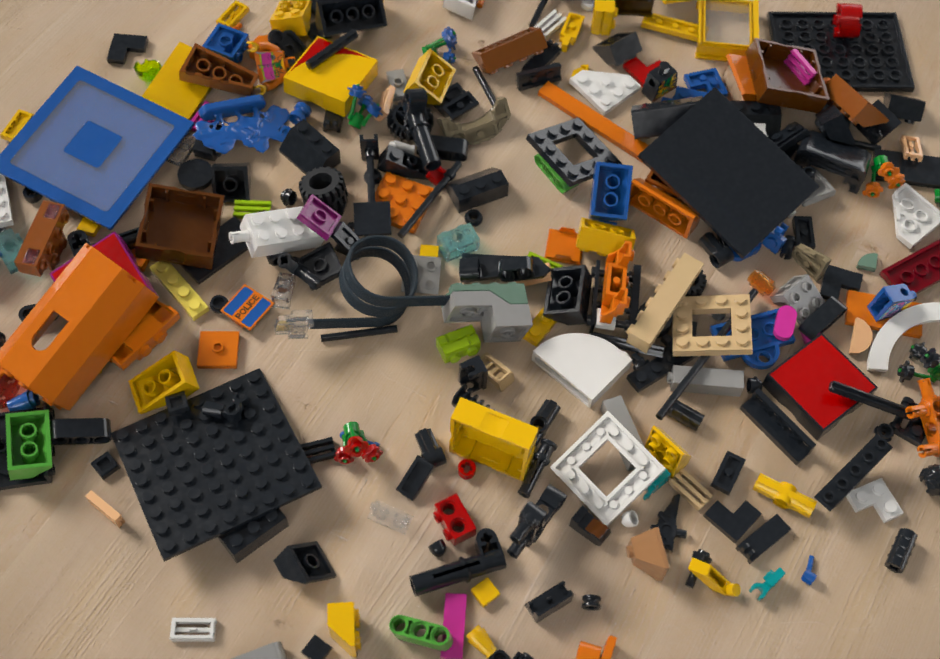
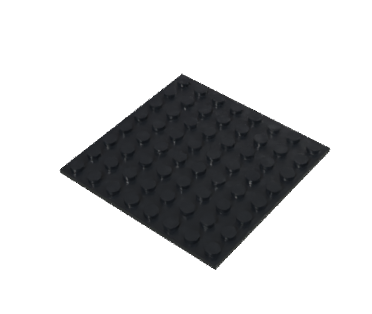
M260 368L188 399L190 408L188 412L170 417L168 409H165L111 433L164 562L322 488ZM235 392H238L239 399L248 394L249 403L243 407L242 418L237 423H229L225 417L221 419L203 415L202 406L205 401L225 404L227 406L233 401V394Z

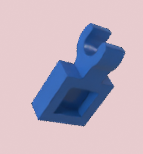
M784 222L781 226L778 225L762 241V244L776 255L787 240L783 235L789 226Z

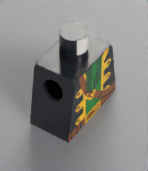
M661 62L660 66L648 73L641 92L653 103L677 87V71L668 62Z

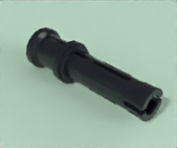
M541 439V445L537 453L533 455L534 461L518 490V494L525 498L530 497L544 466L549 465L550 457L558 447L549 439Z

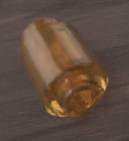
M756 269L747 278L749 285L757 289L758 293L762 296H769L776 288L774 286L775 281L763 271Z

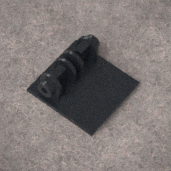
M879 99L872 105L889 119L887 123L863 127L859 123L857 125L853 124L872 144L879 143L902 123Z

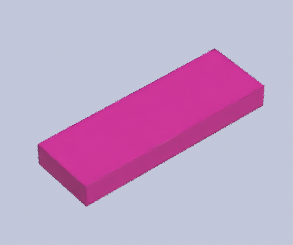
M445 593L443 626L451 633L453 644L450 649L441 651L440 659H462L467 594ZM442 634V642H444L447 635Z

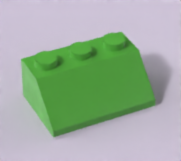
M49 410L5 414L7 466L10 481L33 478L52 468Z

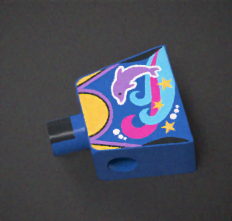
M906 284L884 286L867 308L875 321L878 322L907 309L912 302L916 301L917 295L913 290L910 291Z

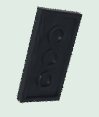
M874 149L873 160L879 155H886L888 161L900 169L899 173L905 175V183L908 185L940 189V157L923 155L922 162H918L917 158H915V161H911L910 157L904 160L902 152ZM876 172V181L887 182L883 176H879Z
M235 216L220 226L212 269L181 265L198 284L204 282L248 250L246 242L230 243L232 240H229V232L241 231L239 227L241 222Z

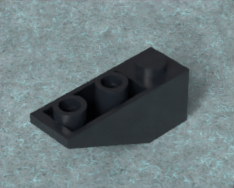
M388 145L380 154L378 170L385 173L387 171L405 178L428 180L425 176L429 171L424 169L421 158L391 145Z

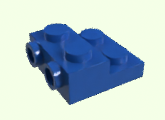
M218 23L202 47L235 63H241L244 51L248 52L249 44L246 43L250 41L249 34Z

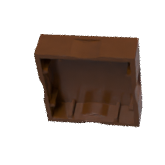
M754 38L745 53L757 102L813 113L821 112L830 99L825 82L821 76L816 50ZM793 49H797L817 72L809 85L805 86L784 62L785 59H788L787 56L791 54Z
M149 183L144 204L145 212L140 222L135 243L136 258L212 269L225 195L201 191H186L177 187Z

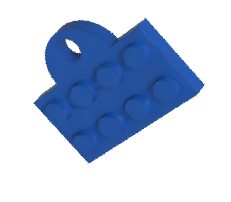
M779 309L751 315L753 355H721L723 362L741 357L748 366L754 369L764 370L772 367L779 358V347L794 344L796 340L794 335L787 341L778 340L774 336L773 328ZM726 322L712 325L709 329L711 335L716 336ZM732 328L726 336H732ZM759 356H765L768 362H762Z

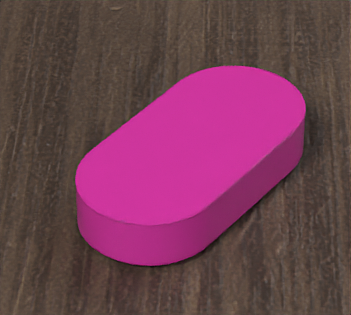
M785 305L780 307L777 312L773 334L778 340L787 341L794 333L797 312L793 307Z

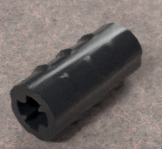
M679 400L675 402L667 413L669 417H673L678 422L685 424L697 431L705 415Z
M907 528L899 529L885 562V567L892 572L903 573L908 564V559L912 555L911 552L913 547H915L918 537L914 531Z

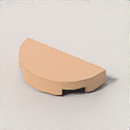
M858 317L855 319L849 354L851 355L864 352L870 347L873 340L870 326Z

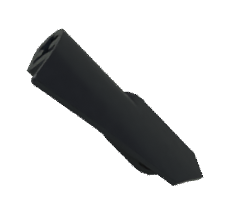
M463 253L459 262L461 283L500 279L504 282L544 278L551 271V268L539 257Z

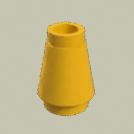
M479 624L466 635L469 639L468 642L487 658L497 650L485 628H481Z

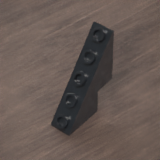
M876 434L814 498L828 511H832L858 486L893 447L886 439Z

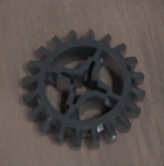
M399 101L398 105H393L392 109L389 110L387 127L390 133L394 134L395 139L400 137L401 142L405 139L409 143L410 140L414 141V138L409 134L410 127ZM426 106L424 117L426 122L430 124L429 130L431 133L434 126V116L430 108Z

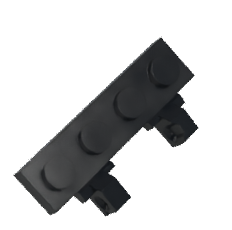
M667 333L660 340V343H663L666 348L664 357H656L651 361L648 359L645 361L643 357L638 355L637 351L631 355L634 371L628 374L626 379L639 393L667 376L668 372H671L673 365L683 366L698 356L673 357V338Z

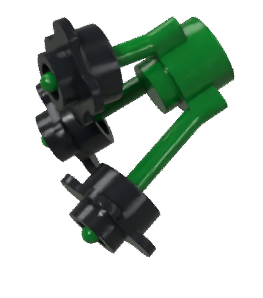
M925 342L912 345L909 350L911 354L908 358L920 359V362L924 363V368L928 369L930 376L914 372V366L909 365L910 361L906 360L904 365H900L897 370V375L900 376L899 382L903 383L904 379L910 381L913 376L923 379L930 378V381L933 383L936 380L940 381V355L936 353V349L931 348L927 351V348L924 346Z

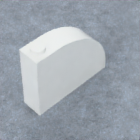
M568 333L553 337L540 344L532 353L533 362L588 408H591L630 369L632 359L625 351H621L605 339L584 333Z

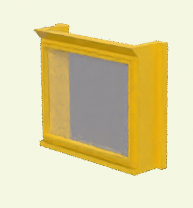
M697 0L698 45L695 59L728 62L726 57L728 54L746 56L745 52L754 38H759V0Z

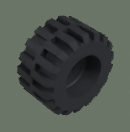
M327 166L326 168L312 169L311 172L308 171L306 176H303L301 181H299V191L304 205L312 194L334 211L338 210V207H342L344 205L343 202L347 201L348 192L342 173L336 168L331 169V167Z

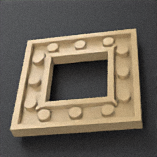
M750 294L685 296L673 313V357L753 355ZM731 313L732 336H692V315Z

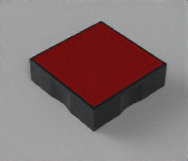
M820 333L770 371L762 383L763 387L781 405L785 406L816 440H819L834 428L844 416L854 412L863 404L830 392L828 390L830 382L837 381L870 394H874L878 389L823 333Z

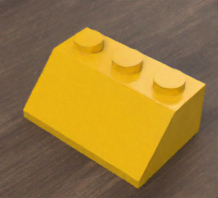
M429 49L418 59L403 93L407 89L424 88L427 93V104L440 105L456 69L433 50Z
M581 217L576 240V247L583 252L594 251L600 256H607L609 253L620 249L625 241L632 242L633 250L636 241L634 229Z

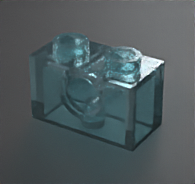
M467 223L437 235V246H439V251L445 261L449 262L461 257L463 253L479 250L480 238L471 223Z
M11 228L0 233V252L3 254L1 258L10 274L18 271L14 261L23 240L19 233L14 234Z

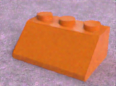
M735 54L726 55L743 100L757 101L747 57Z

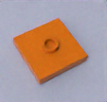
M200 331L197 368L237 369L240 341L239 331Z

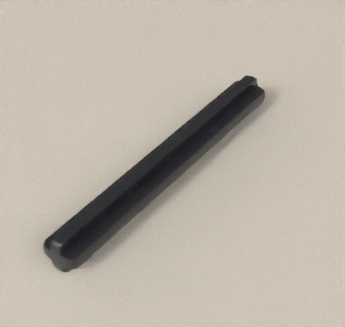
M832 381L829 384L828 390L830 392L913 422L919 420V417L913 419L907 417V414L912 412L906 413V406L837 381Z

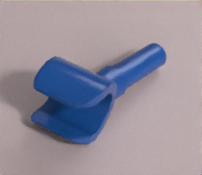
M812 555L809 556L808 565L801 577V580L808 585H811L817 577L816 574L811 572L814 562V556Z

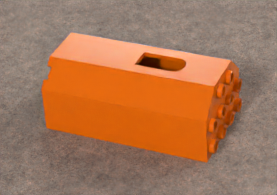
M85 243L0 349V367L7 376L18 380V384L24 389L42 396V400L50 406L53 405L59 410L64 408L70 411L159 296L101 252ZM58 315L68 321L45 350L39 351L34 348L36 342Z

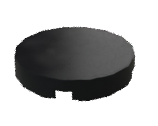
M191 159L184 162L177 173L180 185L189 191L206 189L212 183L211 165L203 159Z

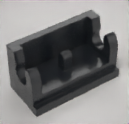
M479 355L459 364L458 382L461 386L472 383L474 386L468 388L467 391L472 389L473 392L486 389L488 370Z
M561 581L527 602L525 607L534 621L538 623L570 603L574 594L571 590L568 591L565 587V582Z

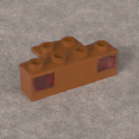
M42 201L14 261L20 273L41 277L48 266L51 271H54L55 266L59 264L60 255L67 246V238L63 233V228L68 223L70 217L64 204Z

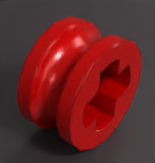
M470 459L460 461L458 464L459 476L467 480L474 477L476 473L475 463ZM470 466L471 471L465 473L463 468Z

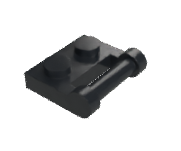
M903 397L901 405L906 407L918 405L910 397ZM896 416L894 421L889 424L893 428L894 434L917 447L921 445L926 436L921 418L919 417V420L915 422L909 420L905 429H903L900 425L904 418Z

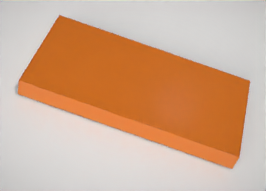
M853 290L847 291L846 307L848 309L845 312L844 325L854 326L855 319L858 317L864 320L871 330L879 331L892 317L876 322L867 308L876 295ZM912 302L907 308L922 303ZM922 324L908 329L902 336L920 339L922 337Z

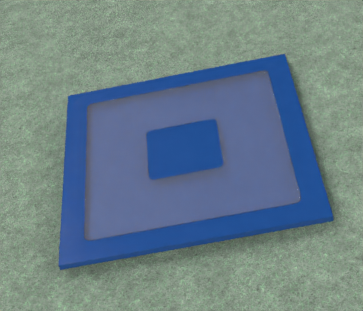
M76 66L1 152L0 174L56 203L64 204L66 208L112 230L195 123L82 67Z

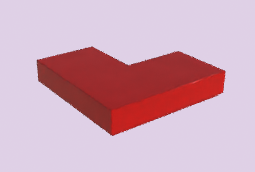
M635 57L625 62L623 68L643 88L648 73L660 66L662 61L658 60L647 67Z

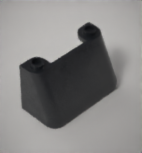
M810 130V135L801 141L793 161L802 167L813 165L845 177L843 183L849 184V192L857 194L866 178L872 157L871 153L866 149L831 140L826 135H822V133Z

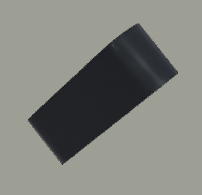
M431 135L440 160L464 162L467 160L469 142L467 140Z
M831 296L802 322L798 330L812 340L820 332L824 333L848 308L837 298Z
M107 418L54 419L50 421L51 444L80 445L108 443L111 441V421Z

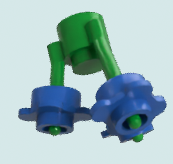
M448 26L442 31V38L422 47L423 54L431 49L439 55L437 48L446 45L449 52H444L441 58L450 65L455 64L456 57L455 53H452L451 48L453 47L456 50V32Z
M353 84L352 87H347L350 90L349 95L353 96L348 124L361 130L362 126H366L372 115L376 118L379 115L383 116L380 104L373 102L371 96L363 95L367 91L363 90L362 86ZM358 98V105L361 106V109L359 113L355 112L354 114L356 101ZM364 109H366L369 112L365 119V116L362 115Z

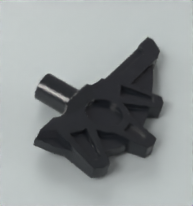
M680 494L673 497L672 502L664 512L660 511L658 513V523L650 526V529L659 527L664 548L669 551H673V540L675 537L686 539L687 530L677 529L676 525Z

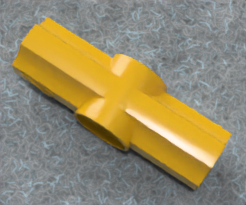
M762 473L759 474L753 486V490L772 499L776 506L783 509L790 508L808 518L811 516L817 503L816 500L798 492L794 485L788 482H778Z

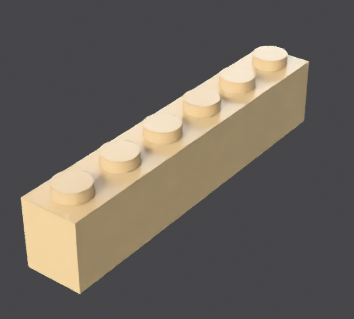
M686 253L681 258H676L672 265L673 270H668L663 278L664 283H659L654 291L656 295L649 297L645 304V307H647L645 311L641 310L636 317V324H631L626 332L628 334L627 343L644 353L648 352L699 276L704 265L703 262Z

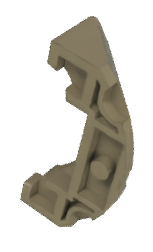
M497 97L492 108L477 120L460 123L452 122L450 117L437 118V122L446 137L462 138L467 140L469 145L488 141L499 134L506 121L509 120L511 113L506 97Z

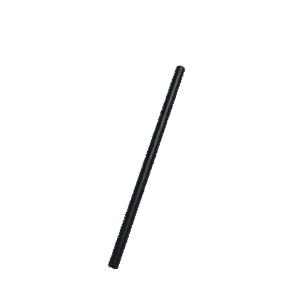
M752 288L748 293L750 294V303L758 294V290ZM731 317L716 336H726L731 330ZM700 356L656 414L657 419L662 420L710 356Z

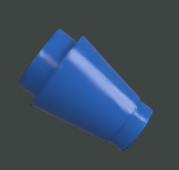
M30 390L7 401L9 411L34 409L40 405L38 394L36 395Z

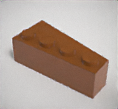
M196 43L179 71V80L243 96L252 95L254 86L258 84L259 74Z

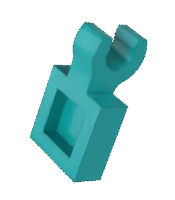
M667 469L646 489L647 493L643 497L644 500H647L652 493L654 494L668 482L671 473Z
M780 567L775 572L771 569L763 577L765 582L753 584L749 592L751 593L753 590L758 589L761 595L757 600L761 601L767 592L786 573Z

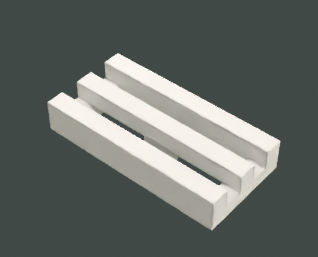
M553 10L535 27L542 28L546 40L564 25L567 17H562L561 13L557 14V10Z
M172 618L170 641L215 642L217 619ZM176 624H211L210 628L176 627ZM175 633H210V635H175Z

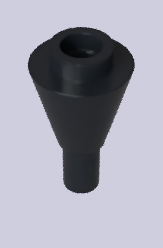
M702 549L693 551L692 558L710 564L712 561L708 552ZM690 571L685 585L693 588L698 577Z

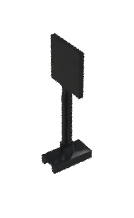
M374 134V139H363V135H359L362 160L367 162L368 202L353 203L354 233L358 237L391 235L390 201H375L374 160H379L378 134Z

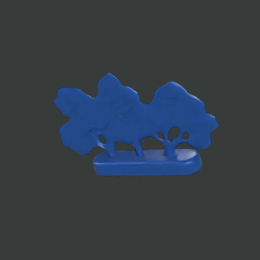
M262 95L209 103L201 106L198 110L202 120L196 122L197 131L193 136L196 140H201L204 146L222 154L231 151L236 140H241L245 146L254 147L257 151L264 153L270 147L268 141L270 138L279 142L284 141L291 128L285 126V123L289 120V112L286 108L282 109L276 105H272L266 112H262L261 110L266 106V101ZM253 113V117L242 116L243 114ZM238 117V120L232 123L223 120V118ZM219 122H221V129L216 130V124L219 125Z

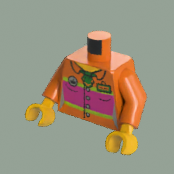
M247 41L246 44H252V49L247 51L254 52L259 82L263 84L254 86V89L259 87L261 92L256 95H263L265 92L276 89L283 83V77L288 72L287 68H291L295 64L296 59L295 56L285 58L284 50H280L279 46L270 42L255 43Z

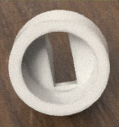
M634 510L626 511L621 516V519H623L621 523L625 527H635L639 523L638 515Z

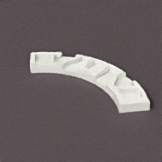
M940 302L914 305L902 310L889 319L876 334L869 350L867 371H888L891 350L898 338L908 329L925 323L940 322Z

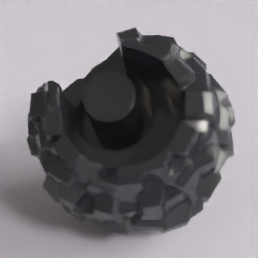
M929 465L920 472V482L925 481L927 494L940 496V465Z

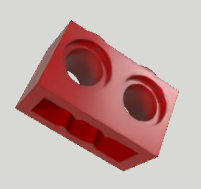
M457 493L435 504L433 516L438 524H442L444 528L442 530L447 541L451 540L453 546L476 535V526ZM451 509L454 513L446 515L443 511ZM456 526H460L464 530L458 533L455 532L453 528Z

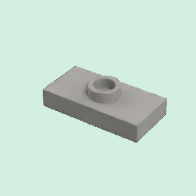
M404 70L387 71L389 86L396 87L393 102L403 99V91L407 85Z

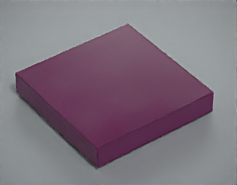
M312 194L296 219L327 241L342 216Z

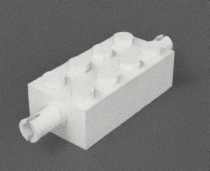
M303 206L245 214L239 226L241 231L229 232V240H232L230 243L246 242L252 258L318 248L322 245L324 239L296 219Z

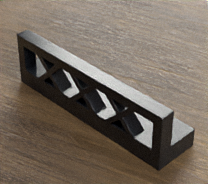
M760 388L756 389L752 397L741 405L740 410L795 465L804 460L815 448L816 444Z

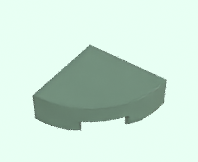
M869 253L864 255L857 263L856 268L875 272L878 254Z

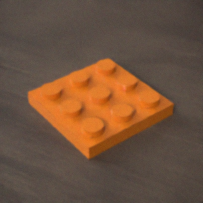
M386 171L375 191V201H390L391 226L401 229L434 188ZM426 211L409 230L410 233L415 234Z

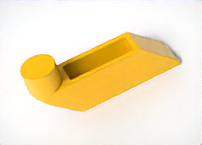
M696 558L691 559L688 570L711 590L725 596L740 595L741 588L739 584L730 583L712 565Z

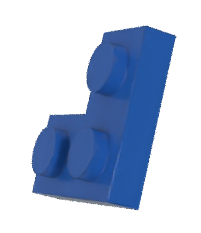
M716 68L684 74L683 79L687 88L693 90L705 88L707 92H710L715 87L727 98L728 91Z

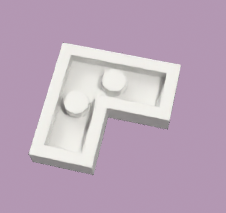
M882 478L856 488L846 496L855 513L874 506L883 523L895 519L904 513Z

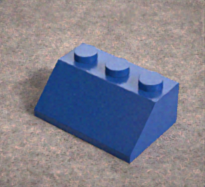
M596 162L588 219L604 221L627 220L633 166Z

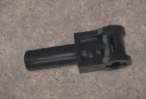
M287 252L279 255L277 263L280 268L287 269L293 275L298 276L314 290L322 287V281L302 264L300 258L292 257Z

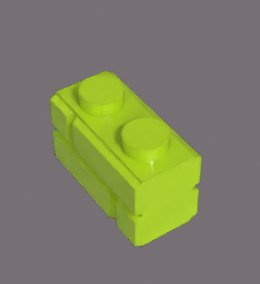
M470 324L436 337V347L445 364L448 362L456 363L461 357L476 355L481 348V341L473 325Z

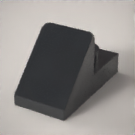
M344 221L337 224L330 236L337 243L334 250L346 256L352 245L360 239Z

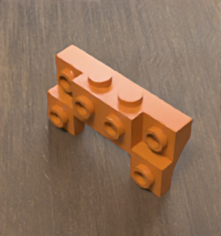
M625 241L620 249L609 253L606 258L600 322L611 324L613 317L623 315L625 308H629L630 297H628V288H626L629 282L627 267L629 261H633L635 250H632V242Z
M156 300L109 361L115 363L124 371L136 359L140 361L143 357L148 356L156 345L165 340L168 335L167 330L180 319L179 313L171 306Z

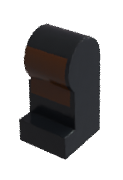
M583 505L571 518L569 524L571 528L597 546H601L611 534L610 529L591 515L589 510Z

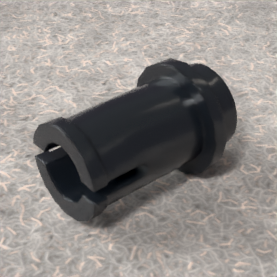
M786 235L785 238L787 240L781 249L780 257L783 258V255H785L784 259L789 260L792 257L793 248L796 246L797 241L794 236Z

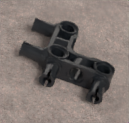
M549 484L536 504L531 501L526 503L519 514L518 525L510 535L513 543L507 550V553L511 557L517 559L525 547L531 546L532 543L534 544L538 540L544 528L564 504L567 495Z

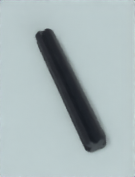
M351 29L306 61L307 68L314 69L357 39L359 36L357 30Z
M598 332L591 333V335L607 340L619 349L633 352L638 351V353L661 358L665 355L666 348L664 346L652 344L648 352L644 353L627 343L626 338Z

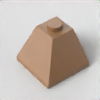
M659 527L652 528L630 539L628 546H626L627 557L631 558L632 564L655 580L662 581L670 567Z

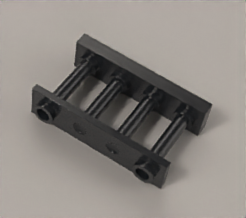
M597 260L595 267L592 266L591 276L594 278L591 315H587L586 326H589V334L594 331L596 324V309L601 308V302L597 301L598 293H603V286L598 285L599 277H604L605 270L600 269V260ZM634 264L632 271L627 273L629 282H631L630 287H628L630 305L629 308H625L624 312L628 314V319H625V321L616 320L615 328H623L624 331H627L631 324L635 325L637 322L641 265Z

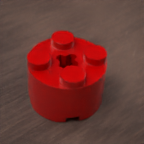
M837 3V15L833 17V25H836L833 37H859L862 25L860 24V19L863 15L862 4Z

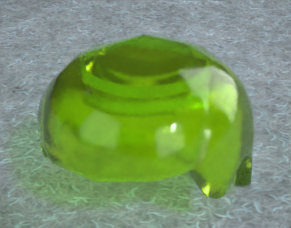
M145 59L142 64L136 62L134 65L136 75L144 82H152L162 68L160 62Z

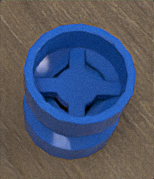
M297 102L294 110L288 116L289 120L296 125L301 120H306L312 113V109L304 102Z

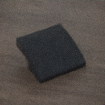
M457 82L448 87L440 105H432L443 116L450 117L451 121L478 106L479 102L470 91L466 92Z

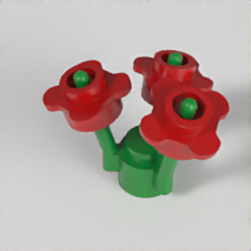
M348 422L343 426V447L337 449L334 460L341 464H348L354 461L353 457L361 456L362 459H365L366 463L375 462L383 454V451L379 450L380 448L376 444L369 445L364 431L360 430L357 422Z

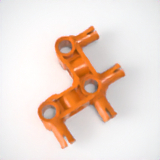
M930 378L917 381L922 395L921 401L918 405L908 406L905 409L906 413L912 412L907 414L909 419L920 417L928 444L917 447V452L924 451L923 453H918L921 458L932 455L940 457V396L935 395Z

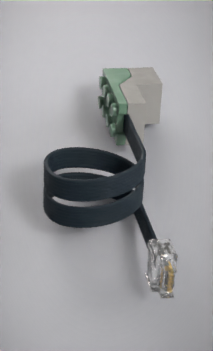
M372 235L359 239L350 248L340 270L339 285L344 298L354 309L373 317L313 319L312 310H292L290 315H278L274 329L275 335L288 334V339H304L309 337L307 334L308 329L383 327L397 321L409 306H441L444 323L480 322L484 343L521 341L533 326L524 283H455L449 287V293L446 295L414 296L418 285V269L412 253L403 243L395 238L384 235ZM362 257H377L388 261L397 269L402 278L405 296H381L368 291L356 279L352 271L351 262Z

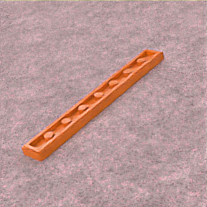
M549 81L538 91L540 97L574 119L579 117L588 128L641 161L638 155L649 146L640 139L635 140L634 135Z

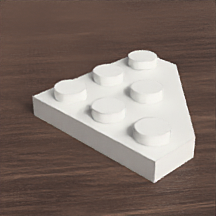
M581 70L571 77L569 81L603 116L641 88V85L630 75Z
M907 183L903 184L893 193L892 202L896 238L911 249L940 225V211Z

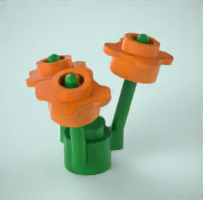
M879 155L873 160L871 182L866 184V189L862 191V194L871 198H877L880 196V192H883L884 188L875 182L876 172L879 176L884 177V180L889 184V189L901 187L906 182L904 179L905 175L899 173L900 169L895 167L892 162H889L886 155Z

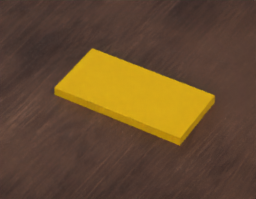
M179 42L142 97L191 120L212 88L179 80V71L193 48Z

